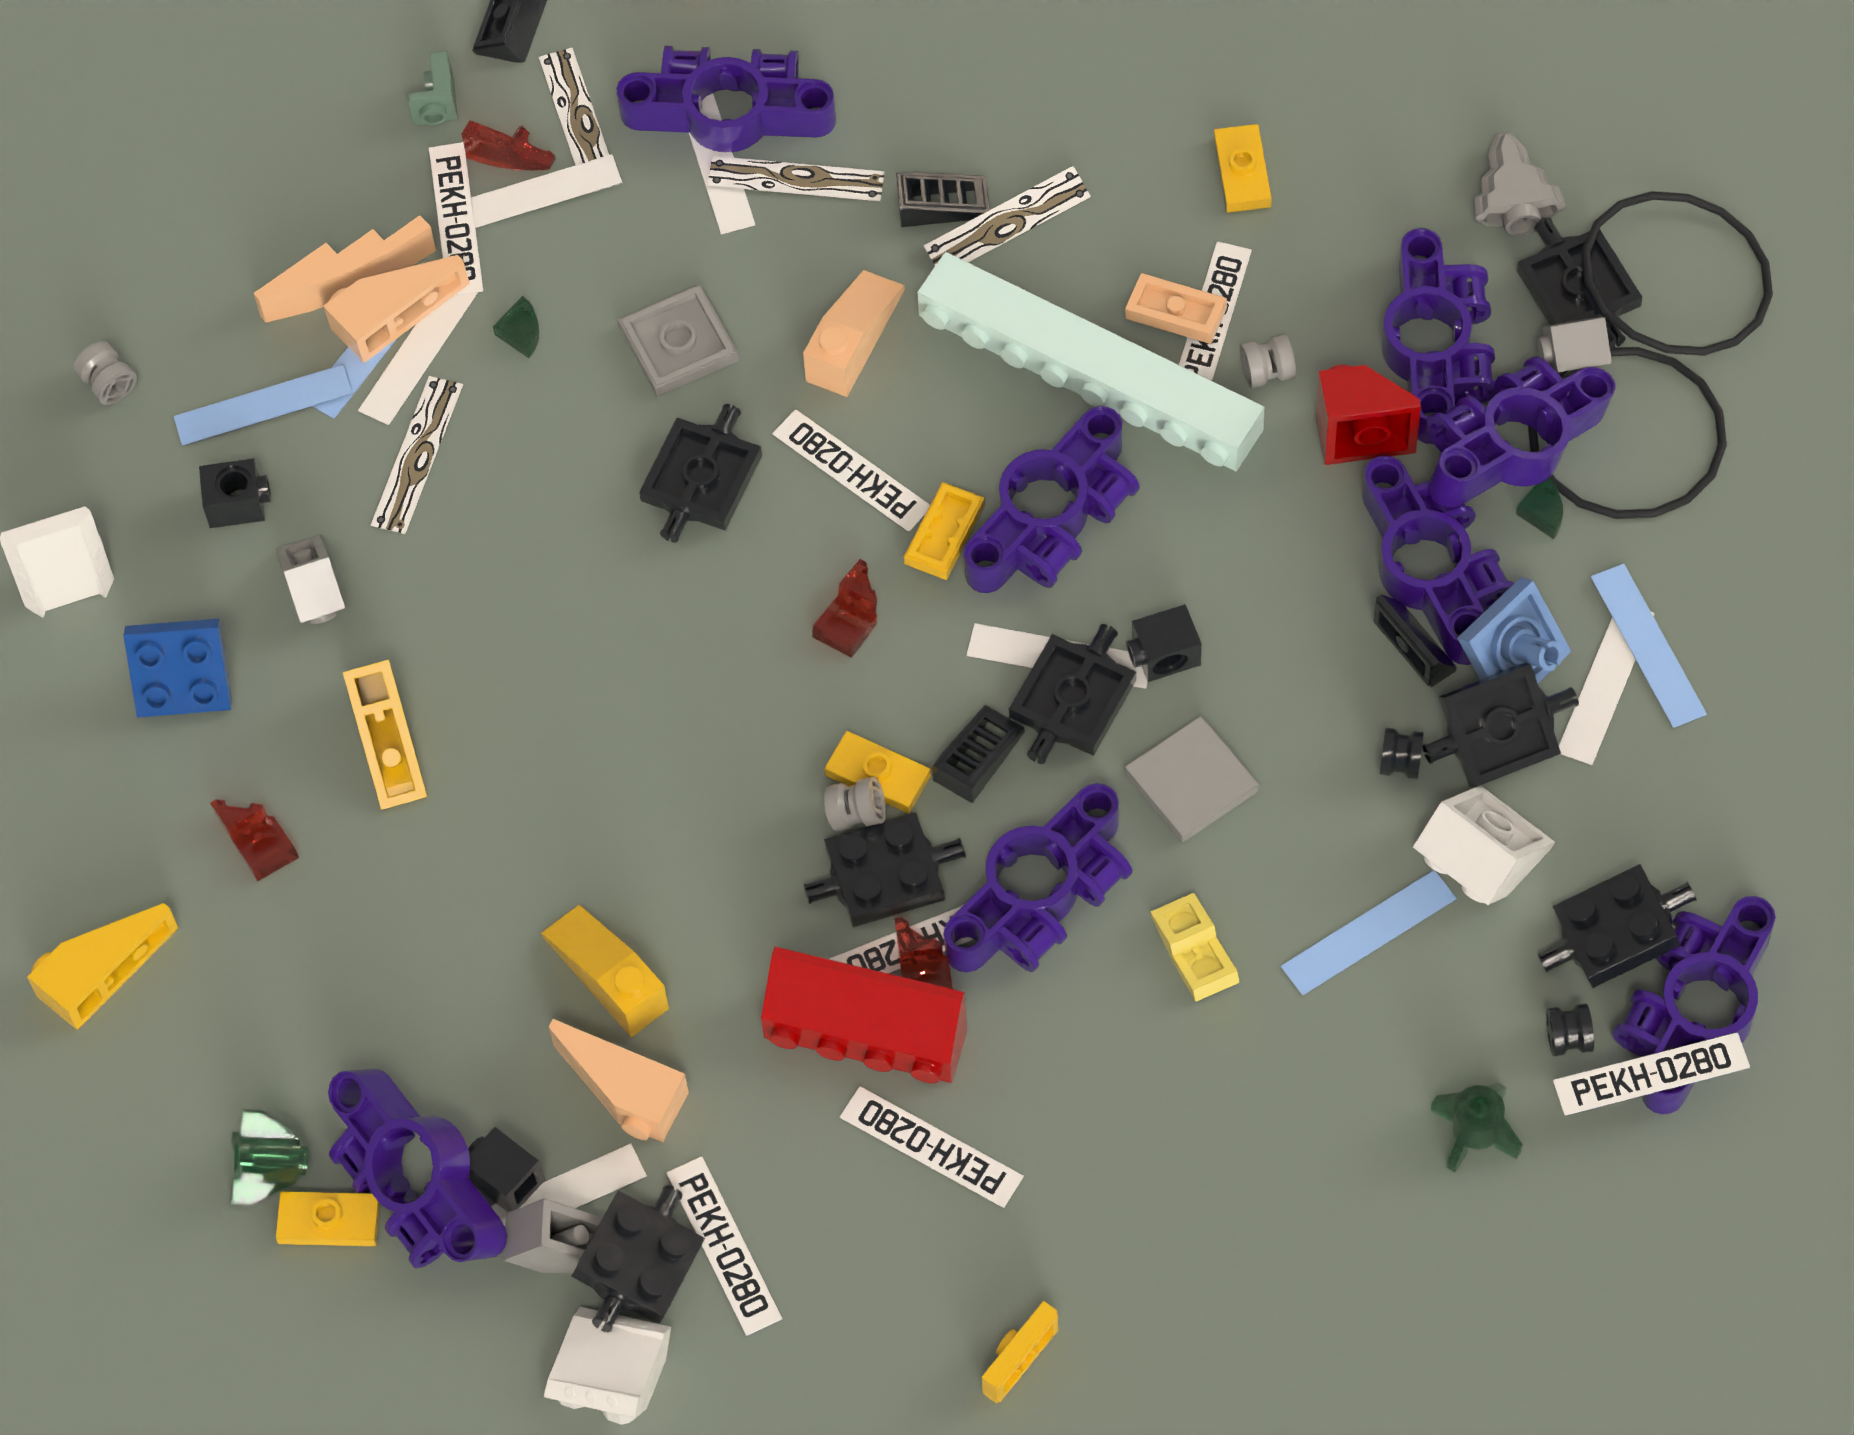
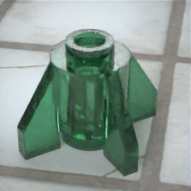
M1495 1083L1490 1086L1475 1085L1459 1093L1437 1095L1433 1100L1431 1111L1452 1122L1453 1135L1457 1139L1447 1161V1168L1453 1172H1456L1468 1153V1148L1480 1150L1496 1143L1495 1148L1514 1159H1517L1520 1155L1523 1144L1504 1118L1505 1106L1503 1097L1506 1093V1087L1502 1084Z
M242 1109L240 1131L232 1132L231 1137L234 1151V1175L239 1177H233L230 1202L231 1204L251 1205L291 1185H295L298 1175L306 1174L308 1147L300 1145V1139L296 1133L264 1111Z

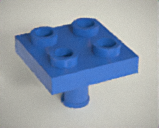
M219 618L125 626L123 637L137 718L231 710L232 695Z

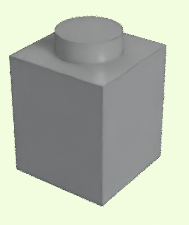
M1605 317L1543 326V337H1538L1537 339L1539 357L1548 362L1557 373L1612 363Z

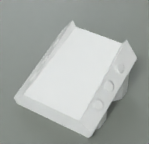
M84 506L2 532L0 535L1 545L24 606L43 618L48 610L98 594L105 598L107 597L114 581V576L93 516L87 507Z
M579 1307L572 1318L548 1377L544 1397L558 1400L561 1405L573 1409L588 1407L601 1410L607 1420L621 1425L630 1423L648 1407L666 1361L671 1327L619 1315L612 1331L603 1332L601 1329L609 1314H606L597 1329L592 1324V1320L595 1318L598 1310Z

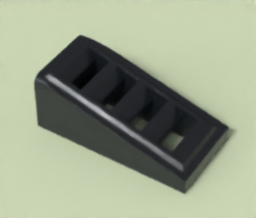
M926 172L896 173L901 227L969 221L990 210L986 176ZM966 191H975L976 204H967ZM957 192L958 203H949L948 193ZM939 194L940 202H931L930 195ZM921 196L922 201H913V197Z
M985 705L932 766L933 781L973 804L1025 733V728ZM989 722L1007 734L1000 738L984 727ZM979 736L995 745V747L991 751L974 740ZM970 749L985 759L979 762L965 753ZM958 762H961L974 771L968 774L956 767Z

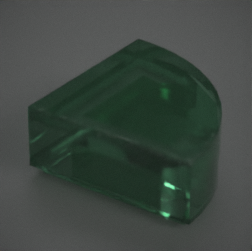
M522 296L493 326L495 336L527 358H530L538 345L540 329L533 306Z
M1549 478L1532 488L1517 506L1516 515L1552 539L1557 536L1561 528L1563 504L1557 486Z

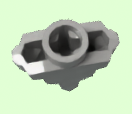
M1512 132L1495 134L1488 153L1490 170L1481 178V194L1474 198L1476 222L1482 223L1486 227L1505 226L1506 232L1514 236L1530 234L1535 231L1534 227L1537 222L1548 217L1552 218L1557 213L1563 211L1566 204L1559 186L1550 184L1544 169L1530 163L1526 148Z

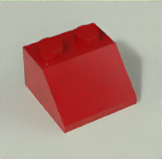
M1341 364L1333 366L1328 370L1319 371L1316 423L1324 464L1331 465L1369 460L1380 456L1392 457L1415 454L1421 410L1419 398L1366 365L1350 366Z

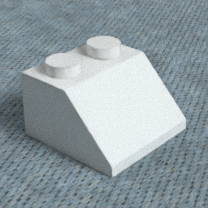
M1480 785L1441 801L1413 848L1425 856L1424 861L1433 870L1442 874H1448L1460 883L1462 891L1468 897L1477 902L1490 905L1507 897L1551 850L1555 841Z

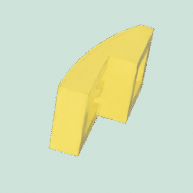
M1195 893L1150 911L1157 931L1195 1002L1239 983L1237 969L1217 939L1215 926Z

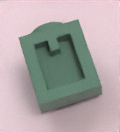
M447 51L430 53L431 71L424 72L426 91L407 95L408 105L415 125H438L444 121L458 120L454 76Z

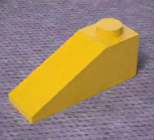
M389 660L343 672L381 810L427 797Z
M164 903L60 943L52 952L43 954L35 962L27 978L36 997L78 1030L178 929L171 909Z
M577 905L541 933L543 939L631 1038L669 1009L664 984L630 947L582 906Z

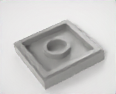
M700 284L618 319L619 328L657 397L739 362L738 351Z
M1202 716L1125 766V775L1182 843L1259 792L1257 781Z

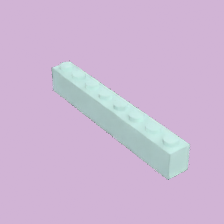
M947 252L943 254L917 292L919 316L933 328L939 330L947 329L961 336L967 344L974 348H985L1000 355L1006 363L1015 368L1024 367L1040 375L1051 386L1057 388L1065 387L1081 395L1092 406H1104L1114 409L1129 424L1136 427L1144 426L1159 433L1168 443L1177 447L1185 446L1201 454L1212 465L1219 467L1224 465L1237 472L1264 430V406Z

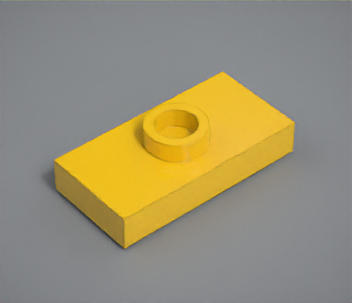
M1253 124L1214 129V142L1226 212L1270 208L1272 198L1259 125Z
M942 482L904 555V564L947 581L985 507V498Z
M849 731L845 732L824 768L825 776L847 786L855 785L859 779L875 777L882 787L886 804L907 814H910L931 777L930 768Z
M280 1191L276 1240L278 1244L377 1246L381 1204L373 1194Z
M1043 1301L1018 1332L1015 1329L1010 1330L1000 1342L996 1350V1354L999 1356L981 1377L983 1394L996 1404L1004 1399L1059 1331L1058 1311Z

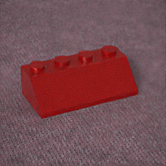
M774 946L761 1015L764 1038L769 1039L774 1045L785 1049H796L797 1046L816 1050L819 1055L830 1060L841 1061L844 1058L862 1061L868 1068L879 1072H890L892 1069L907 1072L913 1078L924 1083L935 1084L939 1080L952 1083L967 1034L965 992Z

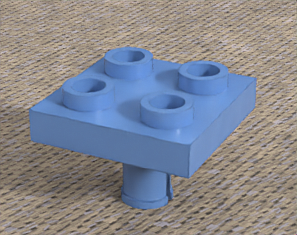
M1523 577L1517 580L1457 638L1480 680L1528 663L1531 664L1537 683H1539L1551 671L1555 670V667L1559 666L1561 661L1571 652L1534 581Z

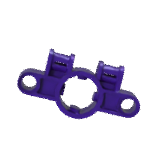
M664 46L661 73H630L618 82L616 88L621 120L628 128L638 131L690 132L691 136L700 145L717 152H738L747 149L757 143L763 136L823 137L834 129L836 112L833 89L828 83L817 79L798 78L799 56L798 51L790 50L788 55L762 54L760 49H753L751 63L733 57L711 59L710 47H702L700 51L674 50L672 46ZM727 89L734 92L743 91L752 97V109L735 120L723 119L719 121L710 119L701 113L704 98L716 91Z
M1417 228L1406 233L1402 239L1399 263L1401 294L1390 303L1385 313L1382 353L1388 367L1397 376L1407 381L1408 392L1420 400L1418 440L1426 444H1434L1427 432L1426 424L1429 416L1425 415V413L1441 412L1444 414L1454 408L1456 402L1464 396L1469 395L1475 397L1479 402L1485 403L1496 395L1491 367L1495 360V351L1490 345L1484 343H1470L1472 324L1484 322L1491 315V306L1485 297V285L1489 280L1487 270L1482 266L1473 264L1444 265L1440 237L1429 229ZM1414 256H1424L1427 259H1416ZM1468 278H1471L1472 281H1471V282H1467V279H1468ZM1413 319H1437L1449 325L1453 330V345L1442 352H1415L1401 343L1399 327Z
M1534 356L1527 359L1523 368L1513 374L1503 373L1497 377L1494 384L1496 395L1489 401L1486 408L1475 397L1468 395L1460 398L1456 402V407L1446 413L1439 412L1431 415L1427 419V432L1431 441L1441 452V455L1428 484L1429 495L1439 505L1455 508L1465 504L1500 482L1514 486H1533L1546 481L1555 472L1568 442L1596 426L1602 420L1616 388L1612 376L1598 367H1586L1563 379L1543 358ZM1506 422H1519L1531 426L1539 433L1543 440L1545 439L1548 445L1540 452H1525L1514 448L1509 442L1501 438L1495 429V425L1501 426Z
M1104 406L1091 408L1084 413L1052 450L1041 449L1026 452L1015 458L1005 468L999 484L1000 507L974 534L964 549L965 578L973 590L980 593L997 591L1017 570L1043 587H1053L1058 580L1056 575L1070 560H1077L1082 554L1081 546L1075 538L1084 528L1088 514L1100 522L1110 523L1115 517L1116 508L1127 496H1134L1139 491L1140 486L1136 477L1116 461L1122 452V420L1114 409ZM1098 433H1106L1110 436L1106 438H1096L1093 435ZM1038 480L1055 481L1066 492L1071 491L1076 496L1075 502L1070 501L1062 515L1049 519L1033 518V515L1029 512H1020L1012 504L1011 500L1016 492L1024 491L1028 483ZM984 560L995 563L992 566L981 567L976 565L977 563Z
M1390 456L1376 457L1365 467L1362 498L1365 507L1383 538L1379 571L1383 587L1393 599L1400 601L1406 607L1423 611L1445 653L1452 661L1461 665H1470L1471 662L1457 638L1459 636L1457 634L1464 632L1514 582L1507 581L1498 565L1500 557L1496 550L1485 549L1471 554V542L1465 529L1476 518L1472 507L1465 504L1455 508L1439 505L1428 493L1430 480L1415 486L1404 465L1399 460ZM1382 482L1389 483L1393 487L1380 488L1376 484ZM1420 540L1435 541L1447 547L1452 563L1458 562V564L1448 574L1444 572L1433 580L1413 578L1404 573L1402 564L1399 561H1393V555L1397 549L1405 544H1416Z
M1098 783L1088 785L1081 789L1044 827H1019L1005 833L994 843L986 860V884L945 925L943 933L947 962L952 968L967 973L976 971L1000 949L1026 971L1034 972L1039 966L1038 960L1055 943L1062 944L1067 939V934L1059 921L1071 911L1076 902L1077 894L1090 905L1099 907L1105 901L1104 894L1120 879H1127L1132 874V867L1126 858L1108 843L1118 831L1119 800L1112 788ZM1093 809H1103L1108 814L1104 817L1095 818L1087 815V812ZM1039 855L1047 857L1057 870L1062 868L1066 873L1067 879L1063 885L1058 883L1048 898L1029 901L1019 899V896L1012 890L1008 889L1005 891L997 880L1004 867L1009 868L1017 862V857ZM966 937L977 941L975 945L968 948L955 945L956 941Z
M1746 896L1738 900L1733 906L1723 926L1691 912H1678L1673 919V925L1675 926L1674 931L1681 946L1656 958L1663 967L1670 971L1664 985L1662 997L1649 991L1635 990L1630 998L1632 1006L1623 1023L1617 1024L1612 1031L1614 1040L1623 1048L1640 1057L1733 1033H1738L1741 1043H1743L1751 1030L1758 1005V990L1752 974L1769 944L1776 918L1771 904L1761 897ZM1752 921L1757 923L1761 929L1750 931L1742 927L1740 923ZM1709 980L1715 982L1725 991L1731 990L1734 992L1741 1005L1736 1012L1732 1024L1725 1028L1706 1029V1026L1701 1023L1689 1022L1676 1007L1674 1000L1680 999L1685 985L1693 981ZM1694 1083L1679 1086L1674 1090H1663L1644 1095L1642 1100L1646 1107L1655 1113L1671 1114L1679 1110L1684 1104Z
M350 1070L336 1074L329 1084V1101L348 1128L330 1149L329 1157L334 1164H341L353 1179L352 1187L356 1193L368 1194L372 1192L373 1196L382 1206L394 1212L386 1222L385 1230L390 1237H397L410 1253L408 1260L414 1268L425 1267L443 1253L457 1262L494 1258L501 1254L507 1241L506 1228L499 1216L469 1179L470 1156L467 1144L460 1131L444 1118L420 1116L389 1075L383 1070ZM414 1132L420 1136V1141L429 1148L433 1164L431 1181L426 1184L424 1188L425 1193L421 1197L410 1189V1183L404 1177L402 1167L404 1146L415 1137Z

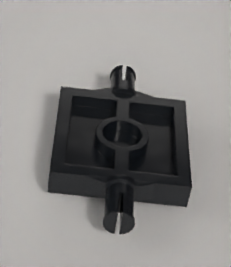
M1550 217L1545 218L1544 222L1543 220L1537 222L1534 229L1546 246L1539 253L1518 261L1517 272L1549 324L1554 325L1595 317H1605L1601 314L1584 283L1582 249L1589 232L1579 236L1562 237ZM1599 230L1590 252L1593 282L1607 307L1615 315L1620 316L1641 307L1643 297L1605 236ZM1605 317L1609 347L1614 349L1615 344L1619 347L1624 343L1626 337L1619 328Z
M724 404L714 425H697L676 418L639 492L642 502L665 509L670 513L663 529L660 531V535L665 540L669 541V538H671V542H678L687 521H699L726 531L762 457L761 446L741 440L731 432L738 417L741 415V411L733 405L731 408L730 404Z
M1101 624L1090 645L1071 643L1053 634L1046 643L1009 708V718L1033 728L1038 733L1032 747L1027 752V756L1035 762L1037 758L1038 764H1045L1046 758L1056 742L1071 745L1093 756L1096 753L1136 682V671L1116 663L1106 654L1118 635V632L1112 626L1108 630L1107 624Z
M1528 663L1518 665L1441 695L1439 700L1447 720L1448 736L1422 745L1423 752L1428 753L1425 754V758L1431 764L1434 761L1455 754L1461 761L1469 786L1475 788L1559 755L1561 751L1554 733V714L1579 706L1578 699L1572 698L1577 695L1574 689L1569 687L1564 691L1547 697L1539 688L1532 666Z
M915 812L884 821L882 824L867 826L824 839L825 848L831 863V877L803 884L809 904L836 895L838 900L846 907L852 927H857L944 901V889L938 876L939 864L966 858L960 838L932 846L931 842L924 836Z
M1641 864L1552 906L1562 925V938L1564 942L1542 953H1538V956L1546 972L1573 959L1574 963L1584 970L1592 988H1595L1680 947V941L1672 927V915L1670 912L1697 899L1688 881L1661 895L1660 891L1650 884Z
M665 1185L663 1187L662 1193L654 1207L645 1205L618 1190L573 1271L571 1277L593 1288L604 1300L595 1318L592 1320V1324L597 1329L606 1314H609L601 1331L611 1332L621 1310L638 1313L657 1324H660L705 1240L704 1237L677 1223L671 1217L683 1197L682 1192L677 1189L669 1203H666L674 1186Z

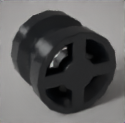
M1386 728L1380 775L1390 776L1394 772L1405 773L1410 779H1418L1424 732L1414 731L1410 735L1399 734L1396 729Z
M1587 1003L1575 1005L1569 1011H1562L1558 1007L1546 1009L1547 1035L1553 1056L1564 1055L1569 1049H1578L1582 1053L1593 1052L1594 1032L1591 1013Z

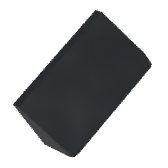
M490 0L472 51L476 55L515 63L525 62L547 0Z
M1382 594L1376 598L1374 623L1427 686L1432 688L1456 672V665L1403 603Z

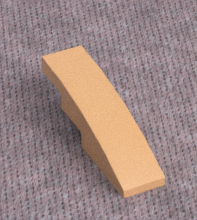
M419 215L385 240L372 229L338 254L327 243L323 244L254 292L260 317L267 323L322 308L329 302L334 293L342 288H348L358 279L413 266L436 251L431 226Z

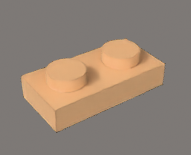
M1141 273L1126 305L1125 317L1134 322L1211 344L1227 309V298Z

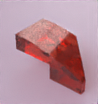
M469 120L461 133L466 158L482 164L512 170L533 171L549 170L556 160L555 155L549 150H542L529 143L528 136L530 133L523 126H519L514 135L510 137L507 134Z
M862 559L858 560L839 583L838 596L815 622L812 630V637L850 658L854 656L877 624L878 617L876 613L875 590H872L869 582L866 561Z
M216 799L210 802L218 820L257 881L299 858L294 845L275 817L267 816L263 804L251 803L249 808L227 806L225 800Z
M902 917L894 918L901 977L953 989L949 960L947 956L943 955L942 943L933 937L930 940L911 929L909 922Z

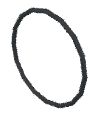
M1650 191L1619 200L1593 222L1582 249L1584 283L1601 314L1630 339L1664 353L1705 356L1737 346L1762 324L1773 296L1770 263L1753 233L1724 208L1690 194ZM1650 200L1687 202L1719 215L1746 238L1761 264L1764 296L1755 319L1734 338L1705 347L1667 345L1634 331L1607 307L1593 282L1590 252L1600 227L1622 208Z
M1640 347L1610 349L1611 356L1637 355L1670 365L1699 387L1715 413L1718 446L1708 473L1685 496L1654 509L1615 510L1583 500L1555 479L1554 475L1546 481L1579 508L1614 519L1654 518L1689 504L1716 477L1727 447L1724 414L1705 380L1676 358ZM1568 371L1559 372L1558 374L1563 377ZM1528 426L1530 451L1540 452L1538 433L1531 426Z

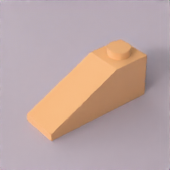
M458 255L358 279L348 288H342L334 293L329 302L323 307L331 330L365 363L470 283L464 261Z
M863 270L822 317L804 350L803 360L806 382L848 397L905 291V285Z
M552 1019L549 1031L553 1046L618 1124L621 1125V1128L634 1138L647 1140L651 1137L663 1143L689 1093L685 1074Z

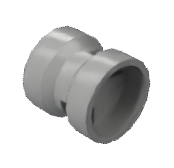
M1286 334L1272 336L1267 343L1258 344L1255 341L1240 344L1242 368L1250 389L1264 386L1267 380L1274 378L1280 381L1296 378L1294 354Z
M99 341L90 345L78 355L74 362L73 369L82 382L92 385L93 395L104 405H112L121 401L136 385V373L128 364L119 362L118 352L106 341Z
M875 777L859 779L853 786L839 783L829 785L825 789V812L828 822L835 832L852 830L854 825L858 823L872 826L882 824L885 821V797L882 787Z

